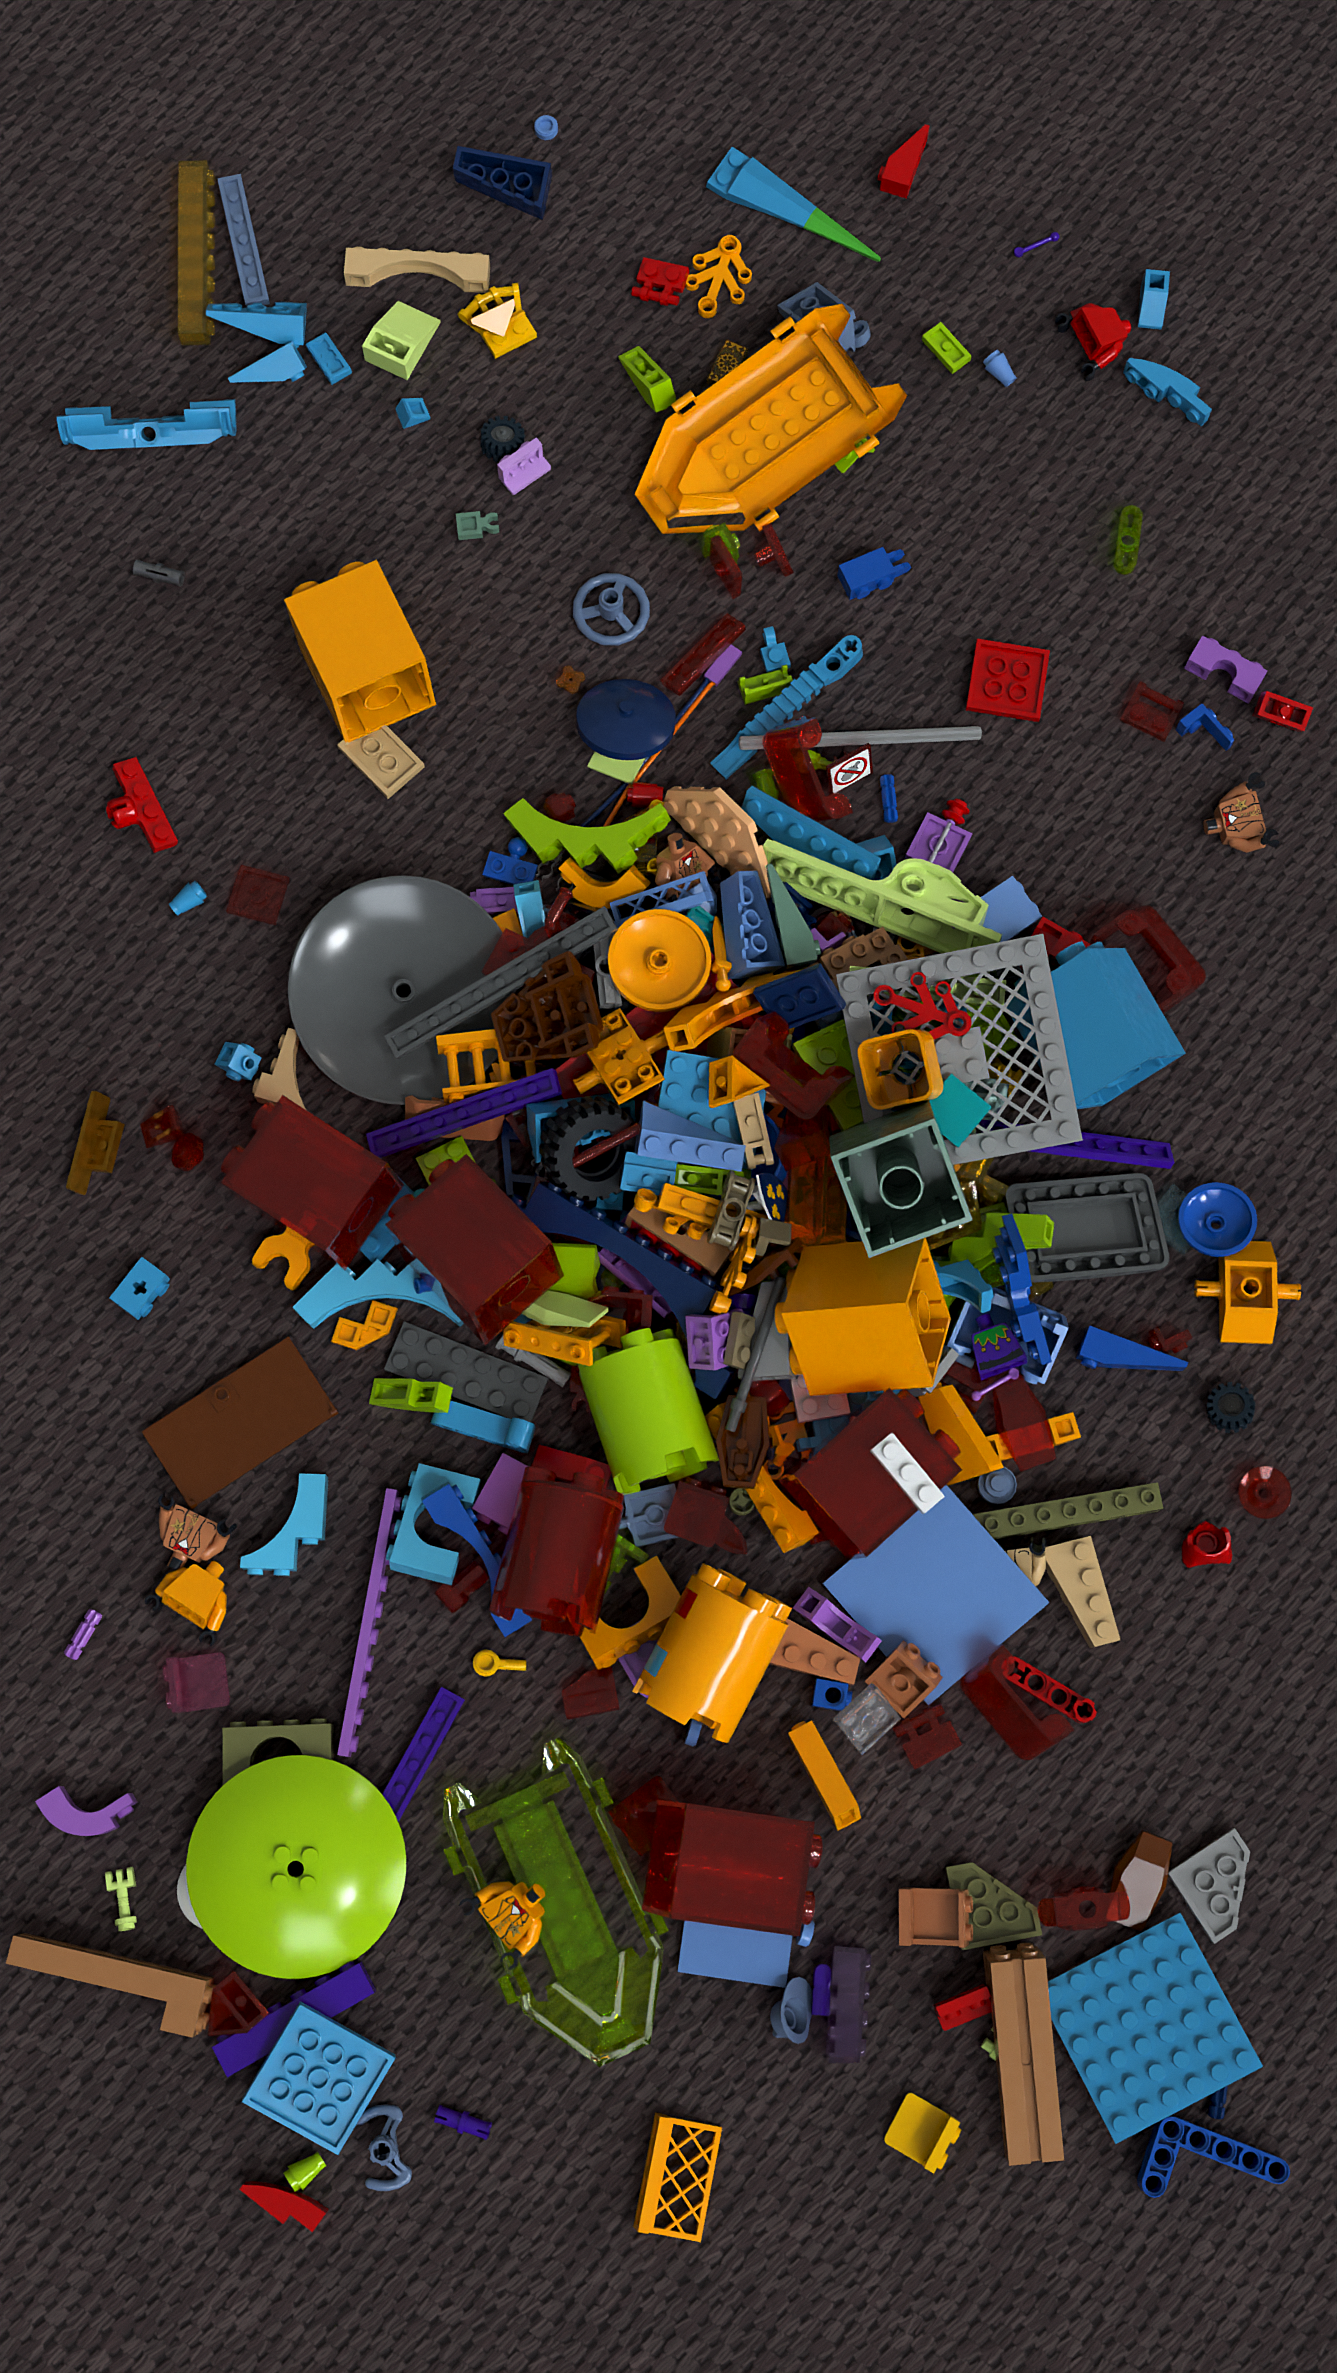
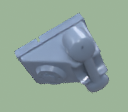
M818 282L777 305L779 313L785 319L790 316L797 323L816 308L843 304L851 315L838 339L846 352L848 350L854 352L856 348L862 347L870 339L871 333L867 321L859 320L853 322L856 318L854 310Z

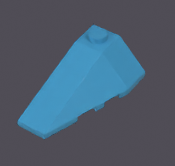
M275 302L273 307H266L262 303H253L248 305L247 308H242V305L238 303L208 304L206 316L278 344L286 345L293 341L296 348L299 345H304L307 303Z

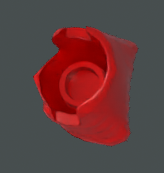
M1204 1521L1189 1531L1182 1546V1561L1185 1566L1191 1568L1206 1564H1230L1232 1562V1550L1229 1530L1226 1527L1218 1529L1215 1525Z

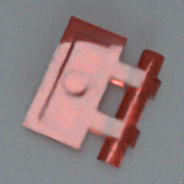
M941 1704L933 1708L929 1706L922 1710L923 1713L911 1719L907 1717L901 1721L902 1724L893 1728L897 1738L906 1733L908 1734L911 1741L901 1746L914 1770L962 1745L950 1720L941 1725L939 1724L937 1717L945 1714ZM928 1722L932 1730L918 1736L915 1729Z

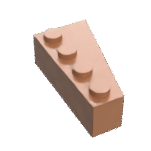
M787 1618L786 1622L789 1626L769 1664L853 1686L860 1658Z

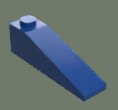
M1089 1326L1086 1329L1076 1359L1082 1360L1081 1364L1092 1369H1096V1366L1102 1368L1183 1371L1189 1363L1093 1326Z

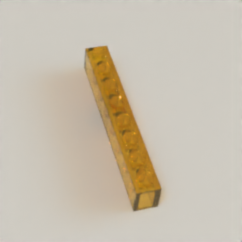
M207 160L179 161L178 335L182 345H211V335H215L214 321L211 320V317L206 316L208 304H214V299H211V292H215L214 278L211 277V270H215L214 256L211 255V249H215L214 235L211 234V228L215 227L214 213H211V206H215L214 192L211 191V185H215L214 171L209 169Z

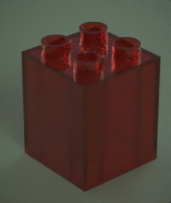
M282 1095L276 1105L266 1102L258 1110L251 1125L252 1129L257 1132L244 1149L237 1145L228 1153L221 1166V1172L226 1174L221 1183L246 1206L343 1270H346L404 1184L387 1162Z
M465 1154L456 1163L452 1159H447L440 1163L429 1176L431 1185L416 1198L412 1194H407L397 1200L388 1212L391 1220L385 1225L403 1259L486 1346L556 1284L564 1274L552 1242L487 1174Z
M888 1388L870 1397L778 1480L848 1560L868 1557L918 1511L917 1507L870 1452L887 1435L893 1433L939 1490L962 1470L954 1461L961 1453L959 1447L941 1429H938L933 1435L928 1432L918 1420L925 1413L922 1405L906 1389H901L895 1394Z
M657 1799L642 1910L671 1919L800 1937L801 1924L809 1925L815 1910L813 1891L806 1890L809 1867L816 1868L822 1855V1838L819 1834H813L815 1822Z

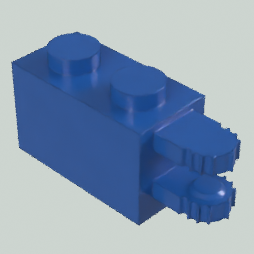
M881 547L839 565L837 576L849 600L856 597L857 599H862L869 595L870 591L877 588L880 590L886 589L894 582L895 577L907 573L911 569L908 562L894 567L892 563L903 558L905 555L903 550L898 549L887 554L884 547Z

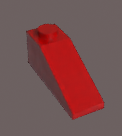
M925 124L888 158L886 167L881 166L878 180L881 181L880 191L907 199L928 139L929 125Z
M542 1445L538 1446L531 1467L541 1474L602 1494H606L612 1476L608 1464Z

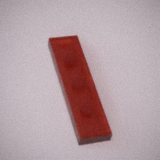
M727 613L661 679L662 685L678 696H681L746 630L745 625Z

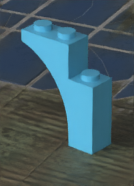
M538 880L514 885V895L526 952L550 938Z
M299 1474L295 1505L282 1530L259 1550L241 1557L240 1568L247 1570L248 1575H263V1570L274 1571L273 1575L289 1576L290 1571H297L298 1540H302V1544L318 1545V1540H325L328 1476L326 1474Z

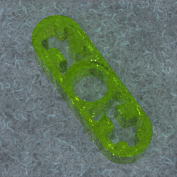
M1134 505L1123 508L1119 517L1113 565L1115 570L1123 575L1133 572L1138 558L1143 514L1140 508ZM1128 514H1133L1132 527H1127L1129 522ZM1125 535H1130L1134 538L1135 543L1126 545L1122 542L1121 538ZM1125 552H1129L1128 566H1123L1122 562Z

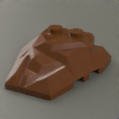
M566 951L547 960L541 966L543 970L534 978L529 977L524 982L526 986L518 994L512 993L491 1013L504 1062L575 1058L598 1047L600 1041L599 1034L603 1031L604 1026L591 979L588 975L582 973L580 964L572 952Z

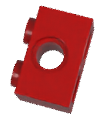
M1264 691L1260 694L1252 716L1297 732H1303L1313 707Z

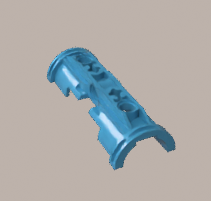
M235 399L190 402V409H184V415L163 416L162 418L111 419L110 406L65 408L66 415L57 416L59 434L63 444H78L89 450L210 444L221 436L227 437L228 434L235 436L237 428ZM144 428H153L156 437L153 439L147 438L144 434Z

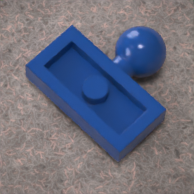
M515 837L508 844L510 857L492 851L489 852L482 875L515 885L534 881L538 865L519 860L520 857L526 854L528 845L523 838Z

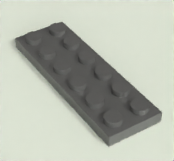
M407 1322L403 1323L384 1368L385 1371L405 1379L444 1383L453 1388L451 1395L453 1398L509 1419L514 1417L528 1422H532L549 1380L545 1376Z

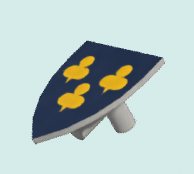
M761 1173L756 1175L758 1185H755L752 1194L757 1201L748 1202L747 1209L754 1212L765 1210L770 1220L784 1222L790 1196L789 1191L779 1178L773 1174Z

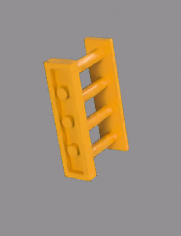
M495 1029L436 1036L438 1055L444 1054L446 1056L450 1088H442L444 1102L452 1104L517 1081L511 1080L510 1064L502 1059ZM495 1048L498 1051L501 1082L486 1083L482 1055L484 1049ZM469 1051L472 1053L476 1085L460 1086L457 1054L459 1052ZM535 1060L525 1061L526 1076L537 1074Z
M605 1315L590 1327L542 1325L535 1320L525 1324L510 1320L503 1321L504 1346L586 1366L593 1365L592 1349L601 1344L622 1348L620 1338L626 1335V1320Z

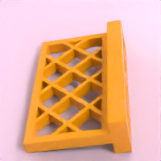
M655 2113L633 2226L637 2232L654 2233L701 2242L722 2132L721 2126ZM673 2124L684 2126L689 2133V2136L678 2144L671 2137ZM689 2127L697 2128V2130L692 2133ZM704 2130L713 2131L712 2143L702 2149L695 2137ZM693 2140L700 2152L686 2161L679 2148ZM670 2142H671V2144L673 2145V2147H672L670 2150H668V2149H669V2144H670ZM711 2150L710 2157L708 2158L706 2153ZM676 2151L684 2164L670 2173L666 2166V2160L668 2156ZM703 2156L708 2163L707 2172L697 2178L690 2165ZM687 2168L694 2181L681 2190L674 2177ZM664 2170H665L668 2176H666V2177L663 2179ZM705 2179L704 2188H703V2186H702V2184H701L700 2182ZM671 2180L678 2193L665 2202L660 2194L661 2186ZM698 2185L703 2193L702 2199L692 2207L684 2194ZM682 2197L689 2209L678 2218H675L668 2206ZM660 2199L662 2205L658 2207V2201ZM698 2208H700L699 2215L695 2212ZM666 2209L673 2221L664 2228L655 2227L656 2215ZM690 2214H693L697 2220L695 2234L684 2232L679 2224ZM676 2225L679 2231L671 2230V2228Z

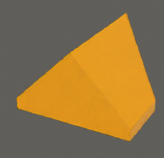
M733 1055L709 1062L710 1108L736 1101L771 1086Z

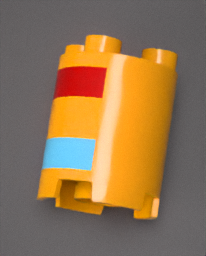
M702 1563L698 1573L692 1574L632 1692L648 1695L649 1697L646 1702L648 1705L683 1725H686L689 1719L692 1718L712 1729L715 1728L712 1738L728 1743L789 1626L786 1620L792 1608L765 1593L762 1595L752 1589H748L745 1597H742L741 1593L746 1582L720 1568L715 1569Z

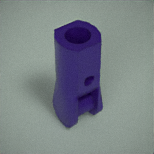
M818 1964L813 1971L812 2015L829 2016L831 1969L825 1964Z

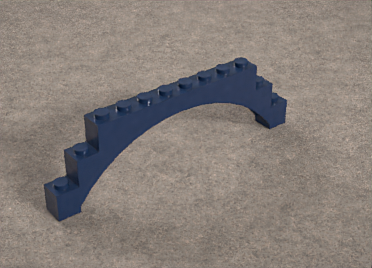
M552 1180L539 1183L528 1204H526L527 1200L517 1194L502 1197L492 1218L490 1212L480 1207L467 1210L455 1232V1236L473 1250L483 1248L486 1241L494 1238L527 1232L558 1233L597 1244L620 1256L654 1285L678 1319L686 1339V1316L691 1314L708 1315L710 1303L715 1292L722 1290V1287L717 1285V1280L712 1276L699 1274L694 1271L695 1267L692 1264L683 1260L679 1262L672 1257L673 1254L663 1247L656 1248L650 1244L651 1240L646 1236L633 1234L628 1231L629 1227L618 1220H610L606 1217V1212L597 1207L591 1208L584 1204L585 1200L583 1198L579 1200L565 1193ZM730 1366L718 1370L695 1369L697 1380L694 1386L717 1399L723 1395L737 1369Z

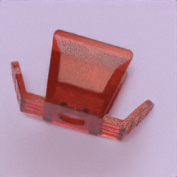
M1081 1886L1054 1893V1896L1064 1897L1044 1898L1038 1904V1916L1044 1926H1058V1928L1068 1931L1102 1929L1107 1926L1108 1922L1126 1920L1130 1915V1902L1125 1891L1104 1893V1889L1097 1887ZM1085 1900L1092 1901L1096 1907V1912L1091 1918H1084L1079 1913V1905Z

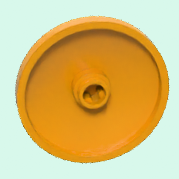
M665 909L640 912L626 920L618 928V931H616L611 940L608 952L610 978L617 991L627 1001L639 1008L655 1012H665L681 1008L699 995L709 977L711 969L709 943L702 930L692 920L678 912Z

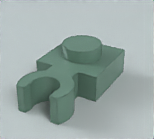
M480 511L456 514L459 540L483 538L482 531H487L490 534L499 533V525L489 524L491 521H498L497 513H489L485 517L480 516Z

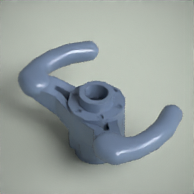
M389 2104L376 2105L363 2112L357 2125H363L377 2116L386 2115L388 2117L382 2133L373 2139L368 2149L373 2163L377 2162L381 2166L386 2165L397 2176L391 2180L367 2178L365 2186L376 2191H391L408 2184L412 2177V2170L400 2160L396 2129L402 2121L403 2114L398 2106ZM391 2126L392 2128L390 2130V2134H387V2131ZM381 2143H385V2147L388 2145L390 2150L387 2153L381 2152Z

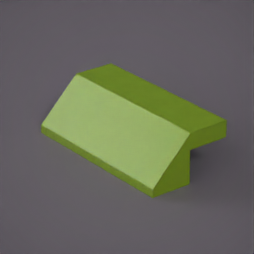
M497 1241L495 1244L493 1282L502 1294L499 1299L515 1300L527 1290H549L569 1294L597 1304L599 1294L595 1278L600 1267L597 1245Z

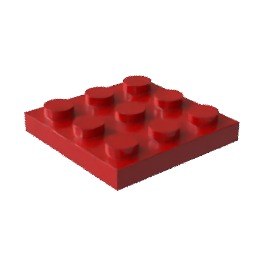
M977 639L966 711L1039 722L1050 650Z

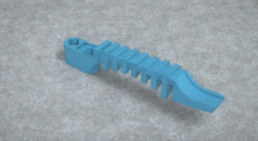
M848 635L817 664L812 663L808 671H803L799 674L800 677L797 680L794 679L788 688L785 687L781 691L782 694L780 696H776L770 705L767 704L761 713L758 712L754 716L755 719L752 722L749 721L745 728L738 732L728 747L710 764L725 779L731 776L758 752L757 749H739V737L775 735L774 729L777 726L780 729L784 725L783 720L785 718L788 720L792 718V712L795 709L798 712L802 708L801 704L804 701L807 704L811 700L810 695L812 693L817 696L823 686L841 679L861 660L863 656L861 640L857 636ZM850 647L851 649H853L856 647V651H847V648ZM836 662L840 664V667L835 671H831L827 668L830 663Z

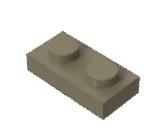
M732 1312L723 1364L745 1370L750 1359L752 1336L755 1332L756 1318L741 1312Z

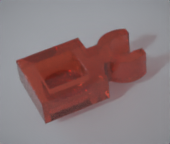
M572 1366L569 1392L577 1394V1397L572 1401V1410L576 1412L577 1404L584 1402L587 1405L586 1413H590L591 1410L579 1376V1367Z

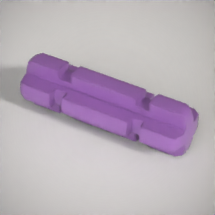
M93 1609L87 1611L84 1616L85 1621L80 1623L71 1639L73 1642L68 1644L64 1651V1654L73 1660L79 1658L82 1652L81 1648L86 1646L95 1630L94 1625H98L102 1618V1615Z

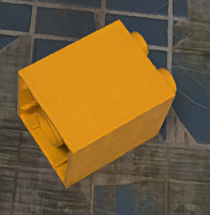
M377 560L368 564L363 562L350 563L339 571L337 577L321 584L315 581L305 582L294 589L292 596L284 599L299 648L345 742H352L382 729L381 727L384 725L389 726L436 705L425 656Z
M926 1238L871 1258L868 1257L863 1241L803 1247L797 1268L789 1269L787 1272L786 1287L788 1294L785 1302H778L776 1304L775 1324L780 1334H788L792 1343L789 1351L791 1370L794 1375H803L810 1396L933 1387L951 1317Z

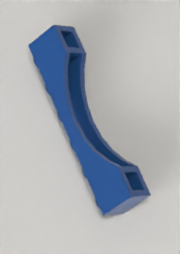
M446 1482L423 1496L421 1500L436 1524L447 1527L461 1535L482 1557L491 1584L490 1613L504 1637L532 1621L529 1613L533 1610L526 1598L520 1600L515 1591L519 1587L512 1575L506 1577L501 1568L506 1565L498 1552L493 1555L488 1548V1545L492 1542L484 1530L479 1532L474 1525L478 1519L472 1509L469 1507L465 1510L460 1502L464 1496L458 1486L455 1484L451 1487L450 1483Z

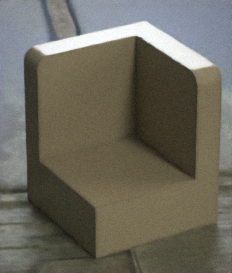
M760 1218L759 1229L754 1238L753 1248L756 1249L755 1255L764 1256L768 1243L789 1246L791 1243L792 1224Z

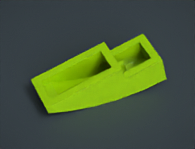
M374 1378L369 1404L402 1410L448 1413L453 1388L441 1382Z

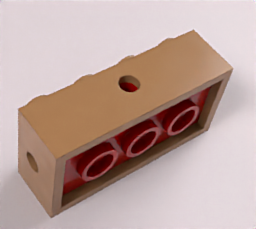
M635 1206L632 1208L625 1221V1224L629 1227L628 1231L635 1235L642 1234L651 1240L650 1244L656 1248L663 1247L673 1254L672 1257L679 1262L683 1260L692 1264L695 1267L694 1271L699 1274H707L715 1279L718 1277L731 1253L727 1246L715 1242L712 1244L707 1243V1230L704 1231L699 1240L689 1237L687 1230L692 1223L691 1221L680 1225L676 1234H669L663 1230L662 1226L667 1217H674L675 1215L654 1208L648 1212H641Z

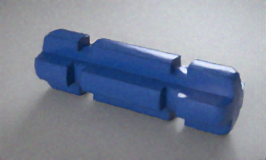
M891 774L882 775L880 777V786L882 788L883 810H885L883 813L884 821L886 823H894L898 819L894 776Z

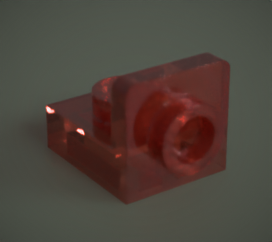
M834 911L829 913L816 930L826 941H829L841 932L847 935L855 927L851 924L852 919L846 913Z

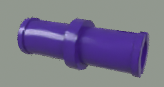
M439 2105L436 2113L437 2117L434 2120V2123L457 2129L459 2134L465 2132L484 2140L488 2139L492 2127V2122L470 2116V2112L464 2111L461 2113L446 2108L443 2105Z

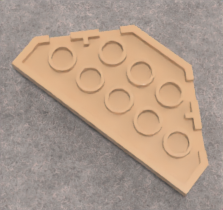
M674 786L667 790L663 801L665 804L662 806L667 810L668 814L719 865L727 868L731 876L738 871H758L766 901L769 903L771 893L765 868L768 861L763 846L758 845L754 834L758 831L755 821L720 787H713L711 789L689 787L682 789L681 786Z

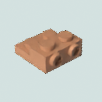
M903 1640L868 1676L865 1682L905 1718L937 1687L943 1677L940 1675V1669L935 1663H927L920 1656V1650L913 1643L907 1644Z

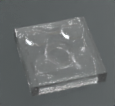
M873 1683L867 1686L833 1718L837 1726L861 1755L869 1750L901 1719Z

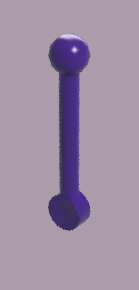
M1052 232L1049 237L1024 248L1017 247L1014 250V255L1021 257L1023 253L1050 241L1055 242L1059 239V234Z

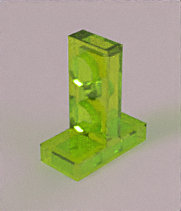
M606 1525L599 1535L616 1548L587 1589V1592L597 1598L599 1593L602 1596L605 1595L612 1584L609 1578L615 1571L619 1574L626 1564L625 1555H628L639 1564H644L649 1558L647 1553Z

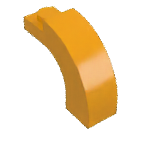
M571 857L558 868L561 871L562 878L569 884L573 883L576 886L569 894L578 901L595 908L605 906L609 909L611 908L610 902L643 892L651 883L634 865L620 878L611 882H600L591 878Z

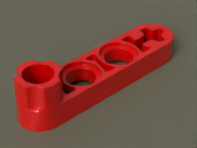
M1015 1656L1008 1657L1001 1662L1000 1673L1003 1678L1073 1721L1086 1723L1096 1717L1097 1711L1092 1700L1082 1697ZM1016 1662L1017 1670L1022 1673L1025 1672V1668L1030 1670L1024 1676L1022 1684L1018 1682L1021 1676L1013 1673L1011 1676L1007 1674L1008 1668L1005 1667L1006 1664ZM1032 1675L1039 1676L1043 1681V1685L1038 1691L1032 1690L1028 1685V1680ZM1056 1689L1062 1690L1066 1695L1065 1702L1061 1705L1055 1704L1051 1699L1052 1692ZM1073 1696L1076 1698V1700L1073 1701L1072 1707L1069 1708L1068 1712L1065 1710V1708L1070 1704L1071 1698ZM1085 1704L1087 1706L1086 1711L1089 1714L1088 1716L1080 1717L1077 1707Z

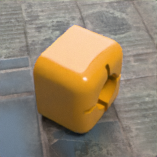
M923 1029L899 1031L867 1039L859 1045L857 1050L866 1096L873 1108L877 1110L894 1109L933 1100L942 1093L943 1080L934 1039L928 1031ZM903 1049L904 1051L915 1053L925 1065L922 1066L920 1077L911 1085L899 1082L894 1074L879 1075V1072L893 1069V1062L903 1052Z

